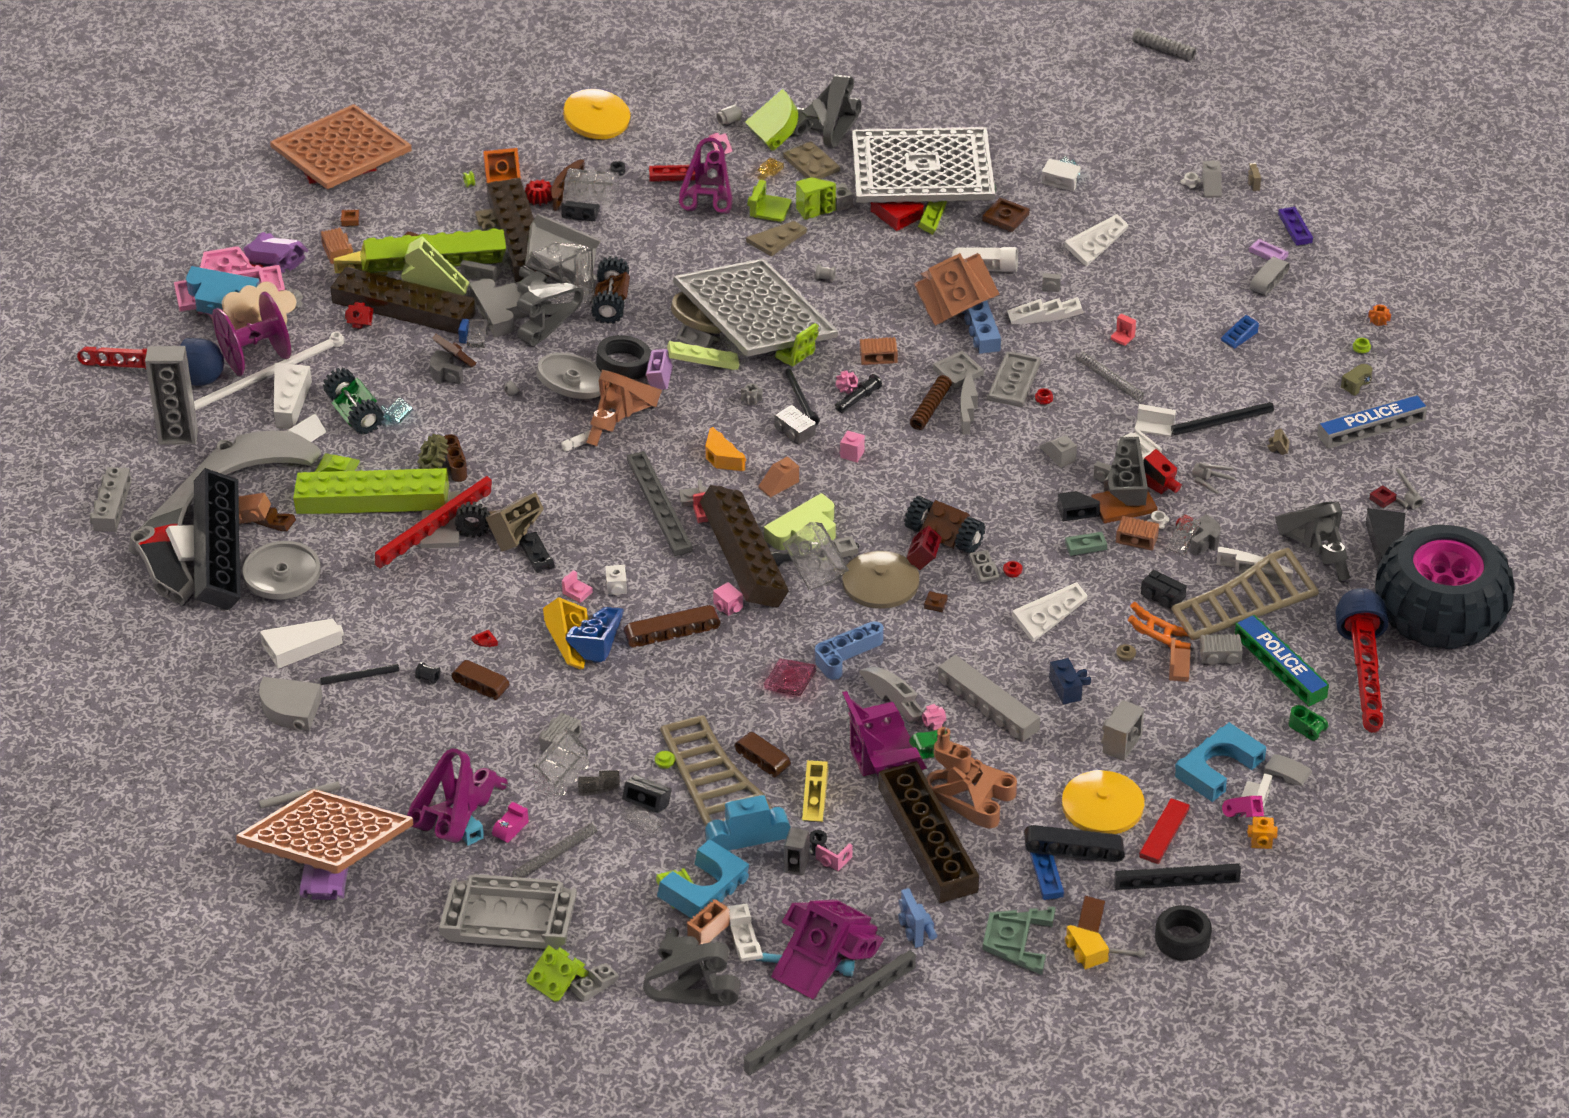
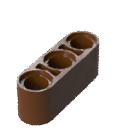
M447 434L444 437L448 440L446 444L449 447L447 448L448 454L444 457L446 459L445 462L451 479L455 482H462L468 477L466 459L458 437L453 434Z
M464 660L451 673L455 683H461L460 685L473 691L477 690L478 693L489 698L493 697V700H497L510 686L505 676L469 660Z
M754 732L747 733L734 744L738 754H743L744 758L753 764H758L757 766L769 775L772 774V777L778 776L791 765L789 757L784 752Z

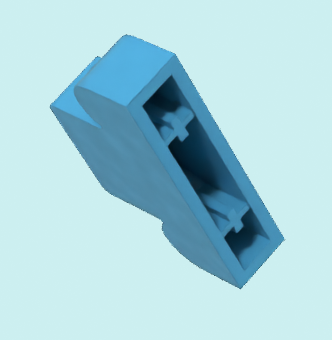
M191 266L186 276L187 290L191 296L195 297L196 310L208 314H213L215 308L223 310L222 299L226 294L230 292L239 293L245 286L251 285L256 287L260 284L258 278Z
M760 795L725 803V821L716 819L706 825V842L710 839L730 851L786 839L791 826L785 810L781 807L769 809L765 796Z

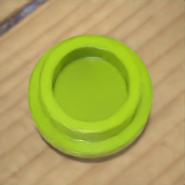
M1357 338L1353 343V350L1357 353H1367L1371 349V344L1366 338Z
M661 751L655 755V763L662 769L670 768L675 762L674 754L669 751Z

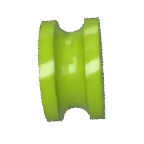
M469 171L468 174L464 172L463 180L466 187L468 188L469 185L475 186L473 172Z

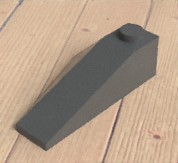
M1120 437L1116 455L1108 475L1110 493L1127 506L1146 505L1148 487L1139 437Z

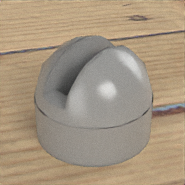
M511 380L504 386V391L509 396H514L520 391Z

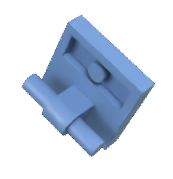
M909 888L901 890V899L899 900L901 913L898 914L901 926L905 925L908 941H912L915 948L923 946L924 931H926L930 940L936 939L937 934L933 928L934 923L930 914L926 913L922 904L916 903Z

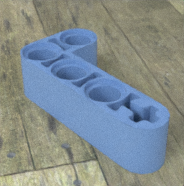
M877 621L869 622L818 643L815 646L816 665L827 678L831 680L839 679L843 673L844 660L878 647L883 643V625Z

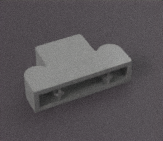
M482 279L469 283L470 296L474 298L476 307L494 337L514 331V320L528 316L517 309V302L522 294L518 292L516 283L495 287V282L491 279Z

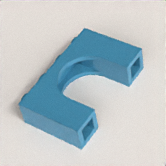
M1229 722L1225 726L1220 727L1210 738L1207 737L1197 748H1193L1187 756L1177 761L1175 777L1213 802L1226 792L1227 778L1212 769L1206 761L1215 756H1228L1253 770L1265 760L1266 746Z
M709 839L697 849L694 865L712 875L717 880V883L709 886L696 885L672 871L660 881L657 897L693 919L696 914L701 912V909H704V907H707V904L713 902V899L722 903L726 896L732 895L740 884H744L749 877V864Z

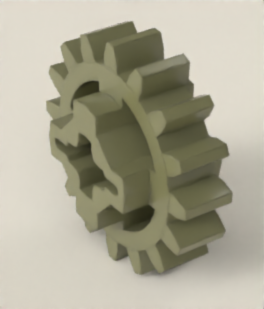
M433 434L428 436V441L424 440L423 445L420 447L422 451L418 454L419 460L417 463L420 464L419 469L442 468V464L446 461L444 457L448 454L447 448L449 447L446 444L448 440L444 436Z

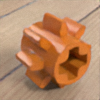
M1381 304L1373 306V310H1369L1368 315L1370 323L1377 326L1386 325L1387 321L1391 320L1390 309Z

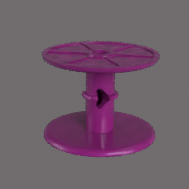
M265 291L260 294L258 301L262 320L254 324L247 323L246 327L235 330L224 311L219 308L213 310V326L218 344L226 362L239 377L245 371L243 346L252 343L257 345L258 341L268 338L274 350L281 358L289 359L291 357V343L285 321L276 302Z

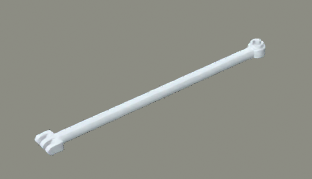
M333 332L328 340L278 363L295 365L327 349L342 346L344 344V337L340 332ZM275 364L195 400V410L273 375Z

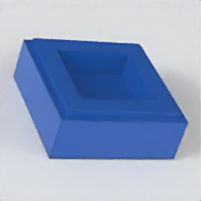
M469 319L461 320L458 329L459 343L466 344L470 333Z

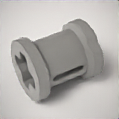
M818 264L815 279L819 280L821 278L833 282L836 275V267L829 268Z

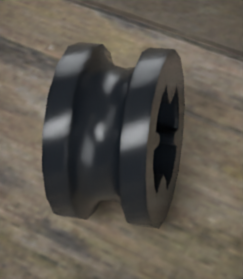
M614 161L610 164V173L612 175L622 176L625 174V164L623 162Z

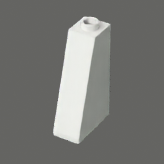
M333 619L260 631L262 645L278 669L343 644L342 636H344L341 625H337Z

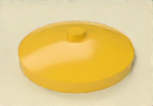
M588 89L578 91L566 100L563 117L566 124L582 136L592 139H611L627 129L630 121V110L626 103L616 95L602 90Z
M1104 770L1090 771L1078 775L1066 785L1062 795V809L1066 818L1083 831L1119 834L1135 826L1141 819L1144 811V796L1138 785L1122 774Z

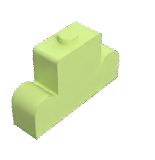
M423 236L409 244L405 256L407 263L404 265L401 278L404 281L460 295L466 294L469 281Z
M822 493L764 526L765 541L777 550H786L791 546V543H794L803 551L825 547L836 538V524L833 522L834 503Z

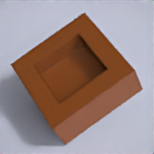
M342 210L341 226H359V210Z

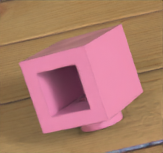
M847 431L840 442V458L858 462L865 451V435Z
M729 582L713 590V601L720 612L723 611L729 616L743 608V594Z

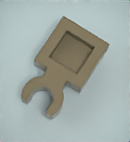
M1249 163L1248 185L1252 186L1253 191H1260L1261 176L1256 163Z
M492 209L475 211L478 226H482V231H486L487 228H495L496 221Z

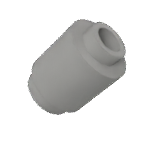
M736 105L721 109L716 114L717 121L720 125H729L741 120L742 110Z

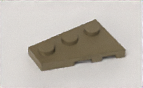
M792 221L746 237V242L772 257L807 233V228L796 221Z

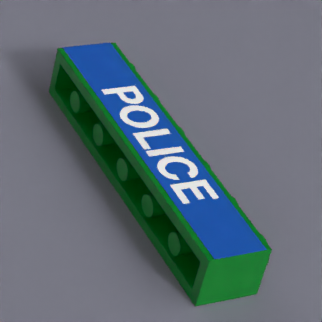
M1252 615L1236 623L1235 635H1240L1241 644L1308 707L1327 698L1329 689L1327 681L1305 663L1263 621Z

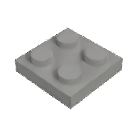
M964 351L955 353L933 364L935 372L951 379L954 389L963 385L967 372H971L973 380L984 375V369Z

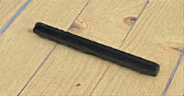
M1268 402L1171 426L1172 434L1179 435L1271 413L1274 411V405Z

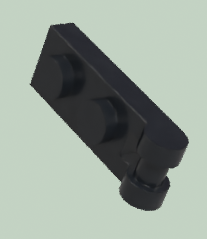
M536 531L521 537L519 543L536 573L542 572L546 568L549 570L555 568L552 557L549 556Z

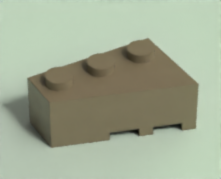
M536 492L521 497L486 517L501 551L517 547L521 537L528 532L529 526L536 521L544 510Z

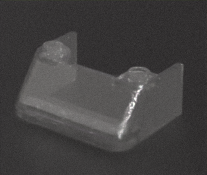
M555 242L532 252V256L548 269L559 265L560 283L575 284L583 290V300L576 311L593 302L594 276L593 252L591 249L583 245ZM575 291L551 298L549 301L551 304L571 303ZM545 315V319H548L552 315Z

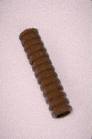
M945 375L938 376L911 417L910 425L912 428L917 430L924 429L952 386V381L949 377Z

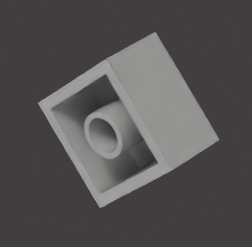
M1124 700L1120 702L1118 707L1115 706L1113 708L1111 717L1106 719L1102 726V730H1104L1101 740L1103 753L1125 761L1142 736L1144 708Z

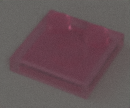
M780 658L764 682V688L774 692L801 696L817 671L816 665Z

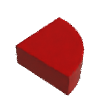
M489 629L471 637L472 642L482 647L498 645L497 639Z

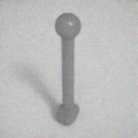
M1109 948V953L1137 955L1139 958L1145 956L1144 950L1130 951Z

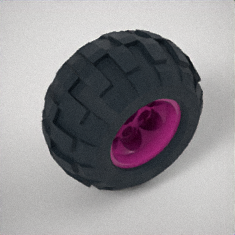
M1444 524L1419 527L1393 541L1378 565L1375 581V593L1385 602L1388 622L1392 627L1397 628L1400 634L1407 639L1415 640L1421 643V645L1445 649L1472 646L1495 633L1503 624L1512 608L1515 591L1512 568L1509 567L1506 555L1498 546L1492 544L1484 535L1468 528Z

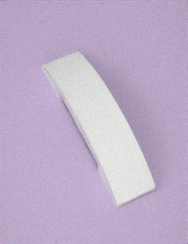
M748 904L727 906L730 909L729 923L740 961L762 959V951L752 927Z

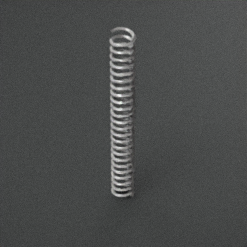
M1084 351L1079 354L1078 358V353H1076L1077 360L1104 377V379L1112 382V384L1125 391V393L1138 400V402H1141L1139 399L1144 396V392H1141L1138 388L1136 389L1131 383H1128L1125 379L1123 380V378L1110 371L1102 363L1100 364L1094 358L1092 359Z
M593 821L572 835H569V838L566 837L560 841L559 844L556 843V846L553 845L546 852L544 851L539 856H536V858H533V860L520 866V868L513 870V877H515L514 872H516L519 878H522V876L525 878L526 875L529 876L532 870L539 869V867H542V864L545 865V862L549 863V861L555 859V856L562 855V853H565V850L568 851V848L575 847V844L578 845V842L581 843V840L584 841L588 836L591 837V834L594 835V832L597 833V828L593 825Z

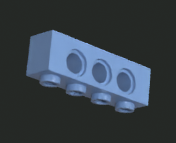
M987 300L962 312V314H965L966 325H969L970 337L973 336L974 348H978L979 354L1001 351V337Z

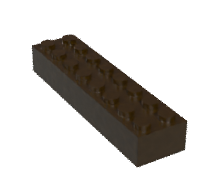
M520 178L486 183L487 197L490 208L495 216L497 229L504 231L505 253L514 281L520 282L524 277L519 275V270L521 267L526 266L530 225L534 220ZM528 267L529 269H531V270H533V271H535V272L538 271V270H535V269H533V268H531V267Z
M345 267L330 287L333 304L348 307L349 305H354V302L365 303L366 307L373 308L374 314L458 335L461 320L469 319L470 323L476 314L475 300L472 297L350 267Z
M710 485L700 503L746 602L779 607L789 590L743 493L737 489L732 490L722 486Z
M915 761L879 771L878 789L938 902L944 903L979 893V874L918 762Z

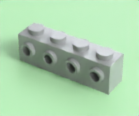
M107 467L105 475H102V486L98 488V499L94 501V512L90 514V524H93L94 531L117 532L132 482L129 468Z

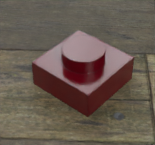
M1382 485L1370 493L1369 499L1380 507L1385 508L1396 500L1397 494Z

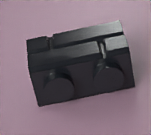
M1154 569L1141 583V594L1146 599H1152L1160 603L1163 607L1171 609L1173 605L1181 603L1186 597L1187 586Z
M635 775L625 782L622 800L659 813L669 805L672 788Z

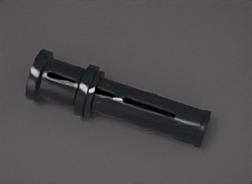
M871 374L869 379L865 382H860L858 388L837 402L835 409L840 413H844V411L863 397H869L875 389L882 387L881 379L876 374Z

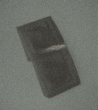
M619 770L599 771V777H578L579 796L600 794L620 787Z

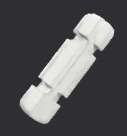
M591 430L585 432V434L582 433L570 438V441L569 439L562 441V449L567 452L572 450V447L577 448L587 444L586 441Z

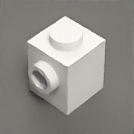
M625 565L605 566L608 595L627 594Z

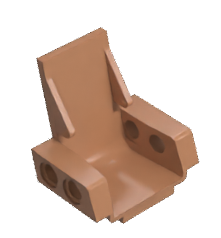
M961 253L948 258L921 273L924 279L914 283L934 325H938L959 313L999 295L979 253L966 259L962 257Z

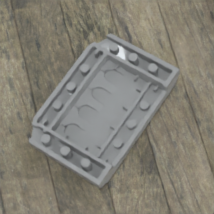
M479 874L469 875L467 880L457 882V878L452 879L439 925V934L452 942L543 949L550 945L557 949L566 944L577 897V889L573 888L570 890L565 888L563 883L557 880Z

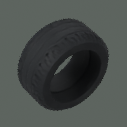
M1178 905L1167 908L1159 915L1156 921L1155 941L1163 954L1170 958L1184 961L1198 958L1208 950L1211 942L1212 925L1208 916L1201 910L1188 905ZM1176 926H1187L1196 930L1199 935L1189 939H1182L1173 936L1167 930Z

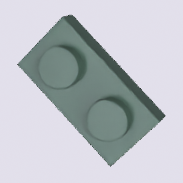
M1102 532L1065 537V544L1070 556L1107 550V542Z

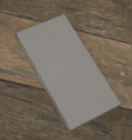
M1006 351L987 400L1023 407L1041 364V358Z
M461 491L448 492L447 502L461 494ZM422 510V520L436 510ZM455 517L447 525L441 526L432 535H428L421 540V548L459 547L460 530H456Z

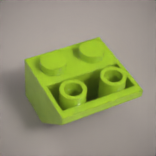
M813 177L796 181V209L804 220L836 211L835 182Z

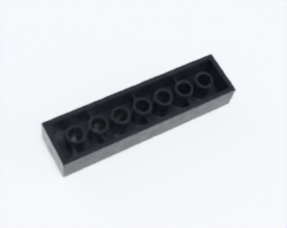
M204 468L194 480L195 600L230 610L241 598L238 479Z

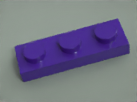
M1296 207L1279 209L1278 215L1295 245L1313 243V236Z

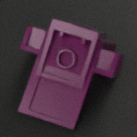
M847 691L842 692L850 717V751L862 776L876 773L878 777L879 771L915 761L918 762L921 770L927 769L917 748H912L909 743L910 736L894 702L862 708L849 697Z
M837 899L792 903L782 923L795 929V932L771 977L807 997L815 999L822 986L841 962V957L838 956L839 953L852 960L872 958L885 938L876 934L878 928L870 923V916Z

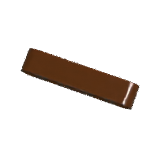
M711 605L631 622L624 627L623 631L629 646L635 648L636 646L653 644L656 641L674 639L673 637L679 638L693 635L692 633L697 634L710 631L711 629L715 630L719 628L721 622L715 608Z

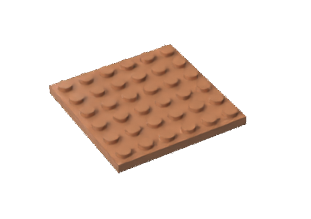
M355 104L270 141L271 148L326 189L333 188L342 182H346L355 176L412 151L411 144Z
M312 789L236 835L237 843L248 848L262 850L264 853L275 854L280 858H288L297 863L308 864L314 868H321L330 873L338 874L413 826V818Z

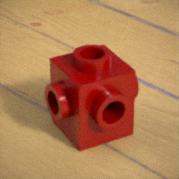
M354 302V305H349L348 309H346L345 319L347 323L352 324V328L363 329V325L372 326L373 308L366 307L365 303Z

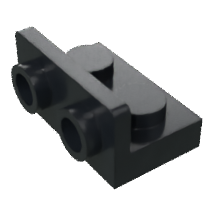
M566 201V203L561 205L562 218L595 222L600 210L599 204Z

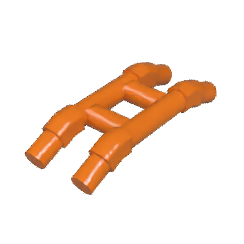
M1136 602L1130 605L1140 619L1147 621L1145 625L1134 615L1128 618V621L1137 632L1158 640L1170 648L1171 634L1189 637L1183 627L1172 625L1150 614ZM1154 624L1164 629L1163 634L1154 630ZM1175 640V648L1190 649L1191 643Z

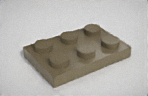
M812 141L783 153V158L806 178L822 179L840 171V166Z

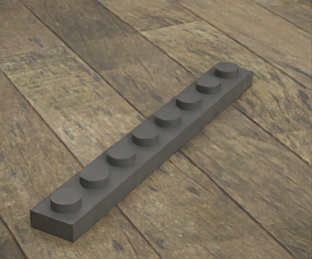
M645 451L627 455V462L674 556L693 552L692 544Z

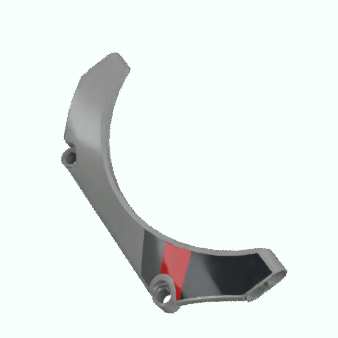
M292 431L247 433L237 436L234 439V443L228 440H220L217 443L216 449L140 529L131 533L129 550L135 555H141L156 592L173 603H180L179 605L181 606L195 592V584L185 561H179L166 529L168 526H182L185 514L194 501V480L204 468L227 475L245 467L267 463H296L311 466L321 455L319 447Z

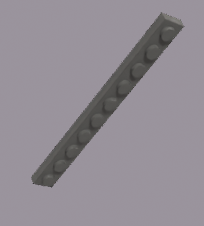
M909 950L899 955L895 960L887 965H883L872 975L866 976L863 981L849 987L847 991L838 997L832 998L824 1006L815 1009L807 1017L801 1018L790 1028L784 1029L773 1039L767 1040L756 1050L750 1051L744 1057V1071L750 1076L916 968V954Z

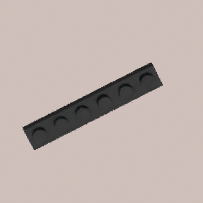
M1240 863L1121 870L1115 871L1114 887L1115 890L1240 883L1241 866Z

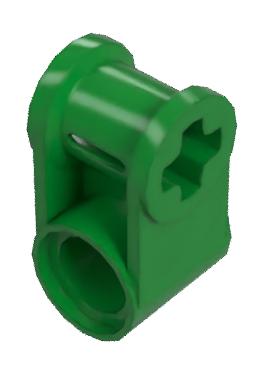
M1295 705L1291 708L1288 725L1306 738L1316 741L1319 734L1328 729L1327 720L1305 706Z
M937 730L924 733L919 732L910 738L909 743L911 747L917 748L922 759L934 757Z

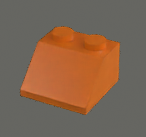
M517 148L483 151L487 183L512 178L521 179Z

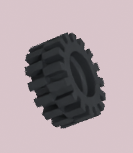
M467 502L466 505L463 503L461 508L458 507L455 526L457 531L460 530V534L466 533L465 537L472 535V538H475L476 534L480 537L481 534L484 535L489 527L486 517L490 515V512L487 511L486 507L482 508L483 504L480 503L477 506L476 502H473V505ZM474 517L479 522H469L465 518Z

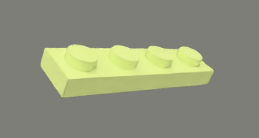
M669 341L667 345L669 358L732 370H738L740 365L738 354L730 351H721L714 348H705Z

